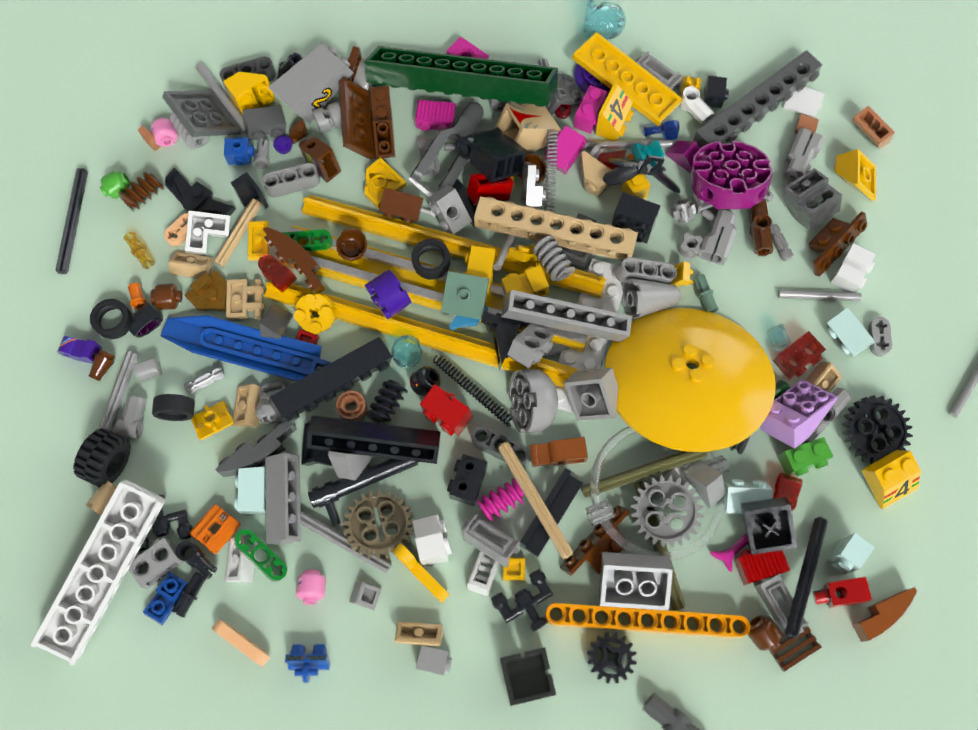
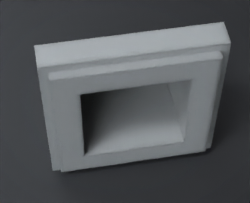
M356 581L349 602L375 610L382 588L363 581Z

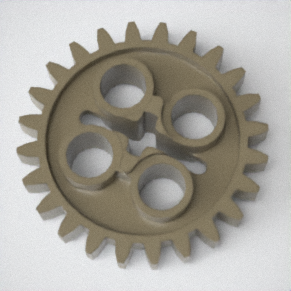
M378 489L377 495H374L370 490L369 497L366 498L364 494H361V501L354 499L355 507L348 506L350 513L344 514L347 521L343 522V528H346L343 532L344 536H349L346 539L347 544L353 543L352 550L359 549V556L367 552L369 560L373 554L376 555L377 560L380 559L381 554H384L385 558L388 559V553L392 552L399 543H410V538L407 535H413V530L411 529L413 527L411 520L413 513L409 512L410 505L404 506V498L397 501V493L390 497L389 490L386 491L385 495H381L380 489ZM374 507H376L378 511L380 524L382 526V532L385 538L384 542H381L373 512ZM384 509L392 510L388 515L381 513ZM364 514L371 516L368 520L360 519ZM391 528L397 530V533L394 535H389L386 532ZM369 534H374L376 536V538L372 541H368L365 539V537Z

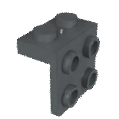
M558 74L557 91L548 106H545L551 116L560 104L580 106L583 100L581 93L574 83V79L570 75Z

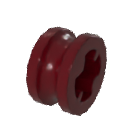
M560 104L554 112L555 116L560 119L568 118L571 114V105Z

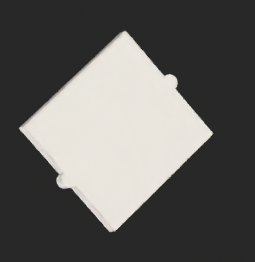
M804 87L800 92H793L792 97L785 102L783 108L815 118L818 109L822 107L821 102L825 94Z

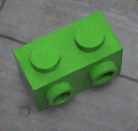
M822 437L800 445L795 449L786 450L778 459L787 477L794 474L798 477L808 473L810 468L820 469L827 466V461L834 456L825 438Z

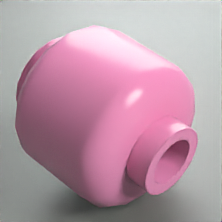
M159 118L151 124L150 130L155 137L157 145L168 147L175 144L178 140L177 130L169 119Z
M318 570L303 571V574L297 577L296 597L303 600V604H316L318 600L323 599L325 596L326 578Z

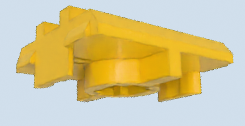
M224 400L210 408L205 405V410L194 415L191 419L200 441L234 424Z

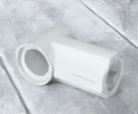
M692 86L686 87L681 95L683 100L679 107L683 111H689L701 125H704L713 117L714 112L699 97L700 93L697 88Z

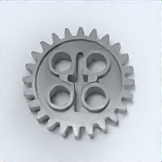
M661 475L660 482H657L654 478H652V485L644 482L646 489H637L641 495L640 497L633 496V499L638 503L631 505V508L637 511L632 513L631 517L638 518L633 525H641L638 533L646 532L644 539L647 541L652 537L653 545H656L658 540L661 541L662 548L665 547L666 542H669L671 548H674V541H678L681 546L683 545L682 538L690 541L691 539L688 534L696 535L697 532L694 526L701 527L702 525L697 521V518L704 517L703 514L698 513V510L703 509V505L696 504L701 500V497H693L696 489L688 490L689 482L681 485L680 477L676 482H673L672 475L669 476L668 481H665L663 475ZM656 493L663 496V501L660 504H653L651 502V497ZM681 496L685 498L686 503L683 507L678 508L673 504V500ZM666 506H669L671 511L687 512V515L669 513L668 517H665L663 512L648 511L647 508L654 507L664 510ZM653 515L661 518L660 524L656 527L650 526L648 522L649 518ZM675 518L683 521V527L679 530L671 527V521Z

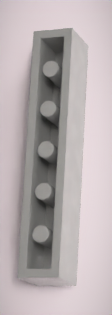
M510 290L504 296L501 315L504 318L618 342L630 336L632 316L515 290Z

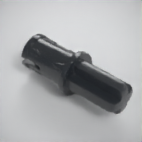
M194 573L185 590L181 591L182 595L172 609L173 613L176 612V615L185 618L193 601L198 599L197 594L206 580L203 574Z

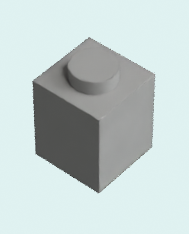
M422 645L416 669L444 676L445 671H450L452 658L449 657L448 651Z

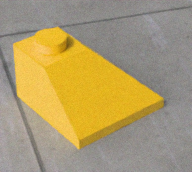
M859 149L837 155L836 164L834 165L835 173L870 200H876V166Z

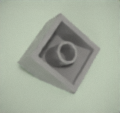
M612 368L576 371L564 382L577 421L614 418L616 416L618 384Z

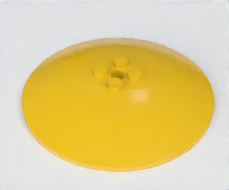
M670 308L640 317L631 322L630 336L621 342L613 341L606 356L604 368L613 369L618 384L616 412L625 423L641 436L671 449L687 452H709L740 443L751 436L763 424L774 401L775 375L769 357L762 346L744 328L712 312L693 308ZM687 364H695L697 369H690L687 367Z

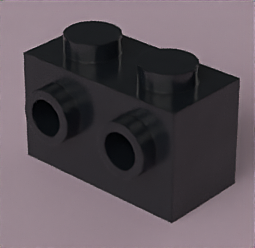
M465 454L462 455L461 460L457 459L454 467L456 472L454 480L450 479L447 487V492H450V499L475 507L488 462Z

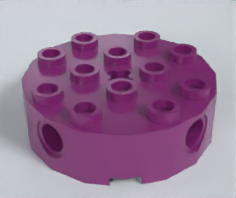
M721 141L711 142L701 147L693 157L690 186L698 199L713 205L716 209H749L761 202L768 193L773 168L769 164L770 159L755 146L739 141H732L731 144H721Z

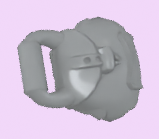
M280 379L263 383L259 389L260 400L255 408V415L263 424L280 422L269 404V397L287 387L286 383ZM281 388V390L270 391V392H268V393H266V394H265V392H264V391H269V390Z

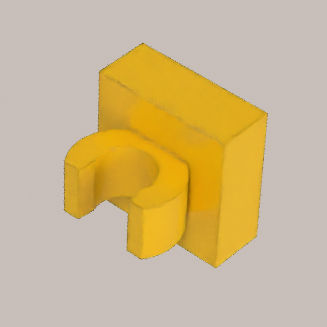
M683 76L680 96L684 89L689 86L697 88L700 93L702 79Z
M683 261L674 266L677 276L670 284L679 287L681 285L688 286L693 283L690 280V275L694 274V271L690 269V263Z

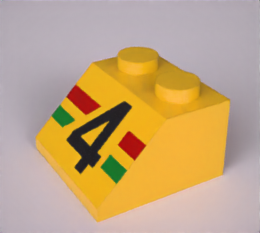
M614 83L599 112L596 135L610 141H618L620 136H624L627 128L625 124L627 121H631L634 111H632L633 102L618 84Z
M896 450L861 470L880 509H884L917 490L919 486L921 470L911 451Z

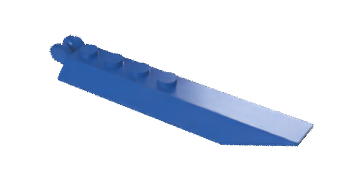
M207 315L168 318L160 335L162 338L191 353L293 381H299L317 370L318 365L323 368L332 363L320 359L322 347L319 345L282 336L281 339L262 337L259 329Z

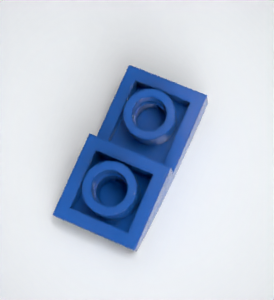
M169 572L155 590L157 594L143 610V614L163 625L182 595L181 591L185 590L188 583Z

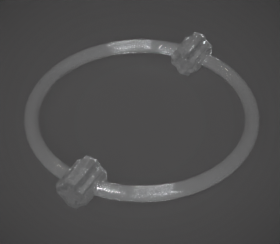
M628 426L613 435L604 444L595 459L590 479L592 506L585 508L587 518L592 526L600 523L606 533L618 545L632 554L670 556L671 560L686 557L702 548L716 532L723 517L725 496L716 502L714 516L706 531L696 541L684 548L658 552L643 549L626 540L615 530L609 519L614 518V511L608 500L602 502L600 500L599 478L603 463L613 447L627 436L637 433ZM711 451L707 452L704 463L720 472L722 476L730 472L729 463L723 455L714 457Z

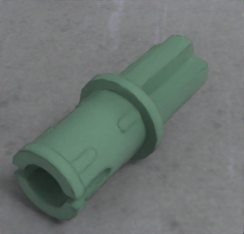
M697 275L693 280L699 293L698 298L702 300L706 312L714 313L718 311L719 308L712 295L714 292L710 290L705 275Z

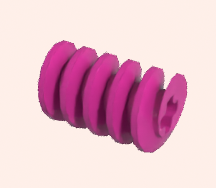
M514 478L511 479L512 485L508 482L504 483L505 490L498 486L496 488L497 494L492 490L489 491L490 498L482 495V503L476 499L482 513L491 522H493L492 514L497 515L499 518L501 517V509L508 513V505L515 509V501H518L521 505L524 504L522 498L524 496L523 491Z

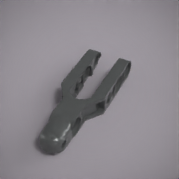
M469 103L452 128L439 132L411 173L410 178L416 182L423 178L446 140H449L452 136L459 138L475 132L484 114L483 107L479 103ZM459 154L456 156L448 169V175L440 182L438 191L446 185L453 186L468 160L463 159Z

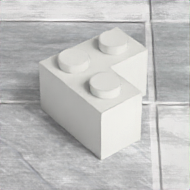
M189 211L185 253L206 255L208 236L228 238L230 216Z
M438 515L412 521L419 560L422 566L426 567L449 561L448 555L452 553L448 537H443V533H447L444 520H440Z

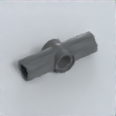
M655 693L648 698L642 708L652 719L662 725L661 728L663 730H700L691 723V719L677 708H672Z

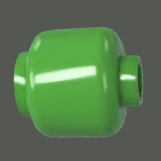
M113 170L101 178L102 186H100V190L106 197L110 196L113 199H118V192L121 191L126 194L124 187L130 188L131 181L123 171Z

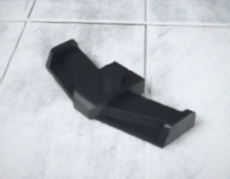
M173 168L165 177V186L188 212L196 211L231 216L236 210L232 205L210 199L213 196L212 191L196 181L191 186L176 168Z

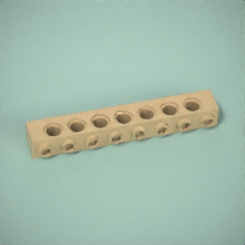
M480 196L474 216V225L478 228L534 241H540L547 236H553V241H557L560 247L621 261L625 258H632L638 232H634L629 228L621 229L613 227L611 224H599L589 219L582 220L571 215L555 214L550 210L542 211L532 206H520L510 201H498L492 197L485 198ZM494 213H500L501 215H500V216H495V215H493V214H494ZM518 217L520 220H513V218ZM533 222H539L540 224H539V225H534V224H532V223H533ZM558 226L560 229H553L551 227ZM571 231H578L579 233L573 234ZM592 235H597L599 238L595 239V238H592L591 236H592ZM611 240H617L619 243H613Z

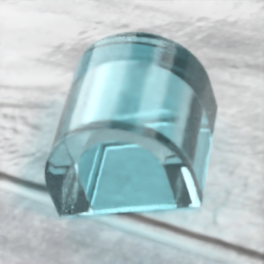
M783 324L774 326L766 331L773 351L776 352L788 348L790 339Z

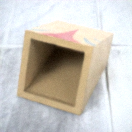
M506 103L496 127L501 129L502 134H506L525 148L526 154L547 147L548 129L551 132H559L561 130L545 106L537 107L535 104Z

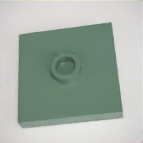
M448 271L441 312L481 320L490 279Z

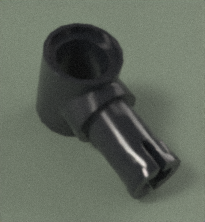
M183 541L176 547L175 553L177 558L186 562L190 567H195L207 579L213 576L211 572L216 573L218 568L204 557L205 554L199 546L190 541ZM192 547L191 556L186 558L185 551Z

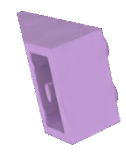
M802 379L773 401L770 412L760 426V430L795 449L811 436L838 397Z

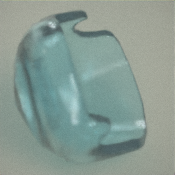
M404 335L396 339L391 349L393 361L397 366L404 369L415 367L420 362L423 353L419 340L411 335Z

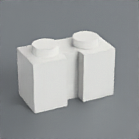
M853 243L846 252L831 284L851 293H854L857 288L862 289L867 280L864 278L865 274H869L875 265L872 261L876 254Z

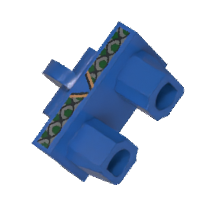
M293 644L290 655H285V663L288 664V670H295V676H302L303 683H309L310 676H318V670H330V661L325 644L313 645L312 654H305L306 648L304 645Z

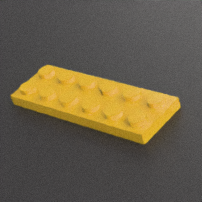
M597 32L573 53L572 59L608 88L612 89L614 83L618 84L633 102V107L657 126L683 100Z

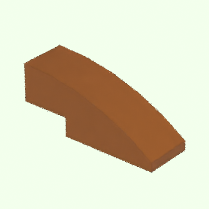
M916 588L906 589L867 607L872 616L852 625L860 641H870L893 626L912 603L917 593Z

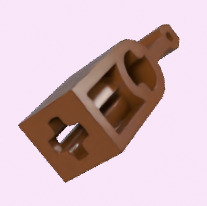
M585 437L529 445L532 467L584 463L588 459Z

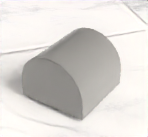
M153 358L133 365L140 382L162 375L160 363Z

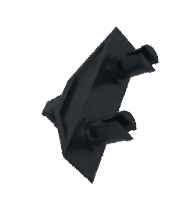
M485 311L481 322L490 326L489 330L494 332L493 339L500 371L505 358H511L507 354L523 321L501 317L502 314L500 313L494 315Z

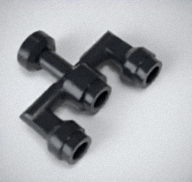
M162 508L152 525V530L156 537L169 535V530H171L170 522L178 520L177 534L179 539L191 538L192 536H190L189 532L193 527L189 524L187 510L184 509L164 516ZM147 536L143 544L141 545L139 551H143L149 548V539Z
M541 569L529 575L531 583L537 586L540 593L533 597L526 588L517 592L514 595L517 607L513 610H510L507 605L508 599L502 592L491 598L493 607L499 610L506 624L522 615L525 610L533 622L530 625L533 632L548 624L545 617L540 618L533 606L554 595Z

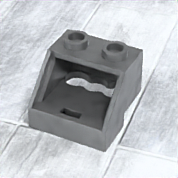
M815 168L785 186L783 193L795 220L809 231L840 212L842 194L828 184L829 178ZM822 196V202L812 208L806 206L808 203H812L814 199Z

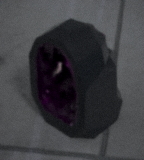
M148 302L134 313L133 320L129 325V331L137 338L144 337L158 328L163 319Z

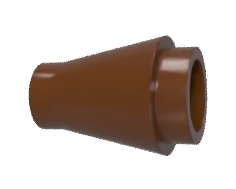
M99 349L98 353H95L88 376L101 381L105 373L115 363L113 361L115 356Z

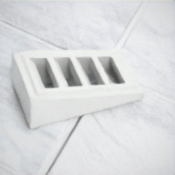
M480 551L469 578L467 589L488 596L499 563L485 558V553ZM481 563H484V564H487V565H490V566H493V567H492V569H490V568H487V567L482 566ZM478 571L489 575V578L479 575Z

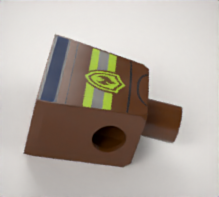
M314 136L309 140L303 139L299 143V149L306 163L314 164L319 176L328 183L341 172L332 148Z

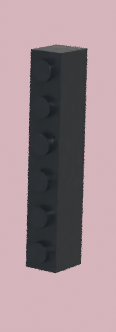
M378 337L269 397V404L282 424L287 421L291 423L300 417L299 414L315 410L322 401H331L337 396L338 392L342 390L346 392L355 386L354 383L360 380L362 382L368 380L373 376L372 373L378 370L379 372L386 370L390 366L393 356L381 338Z
M312 415L307 430V448L437 464L441 431Z

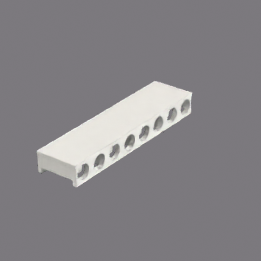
M126 479L119 483L30 646L34 648L37 646L69 661V664L72 666L79 661L166 501L165 498Z

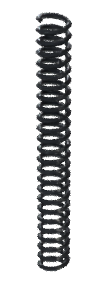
M437 355L434 357L433 363H436V366H439V369L445 371V374H448L449 377L451 376V379H454V382L460 384V387H463V389L466 390V392H469V395H472V397L475 398V400H478L479 403H482V406L485 405V408H488V411H491V414L497 416V419H500V422L506 424V427L511 426V424H508L513 419V416L507 422L505 421L510 416V414H508L502 420L507 411H505L503 415L499 417V415L504 411V408H502L500 412L496 414L497 411L501 408V405L498 406L495 411L493 410L498 405V403H496L490 409L491 405L495 402V400H493L487 406V404L491 401L492 397L489 398L486 403H484V401L488 398L489 395H486L484 399L480 401L481 398L486 394L485 392H483L479 398L477 397L481 394L482 390H480L474 396V394L479 390V387H477L474 390V392L471 393L472 390L476 387V384L472 386L473 382H471L465 388V386L470 382V379H468L465 382V384L462 385V383L467 379V376L463 378L464 374H461V371H459L456 374V376L453 377V375L458 371V368L455 369V366H453L447 372V370L452 366V363L448 365L449 361H446V358H444L440 362V364H438V362L443 358V355L440 356L436 362L435 359L437 358Z

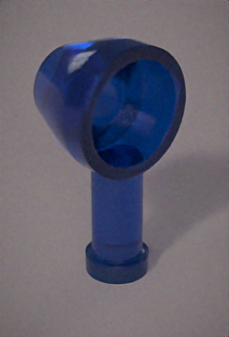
M671 120L662 123L660 126L643 127L644 137L662 133L666 140H676L680 130L679 121Z

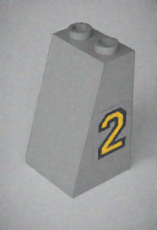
M320 43L271 84L269 89L310 124L314 120L312 111L321 107L324 108L338 92L339 81L343 78L349 79L353 74L349 69L351 64L343 57L340 59L336 57L338 53L330 45L326 48Z

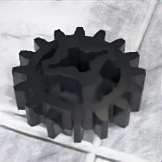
M605 632V639L598 635L596 637L598 643H590L593 651H587V654L592 656V659L588 660L587 664H593L594 666L590 672L597 671V679L600 680L604 676L605 683L607 684L611 678H613L615 684L619 683V677L627 680L625 673L632 674L634 671L630 666L637 664L635 660H632V656L637 653L630 651L633 644L625 643L626 636L618 639L617 632L612 637H610L608 632ZM607 642L617 643L620 647L613 648ZM600 648L602 656L601 660L597 662L596 655ZM607 652L616 654L615 664L607 662L606 659L609 657ZM624 654H626L627 658L625 667L621 663ZM605 667L612 668L616 674L606 673L602 669Z

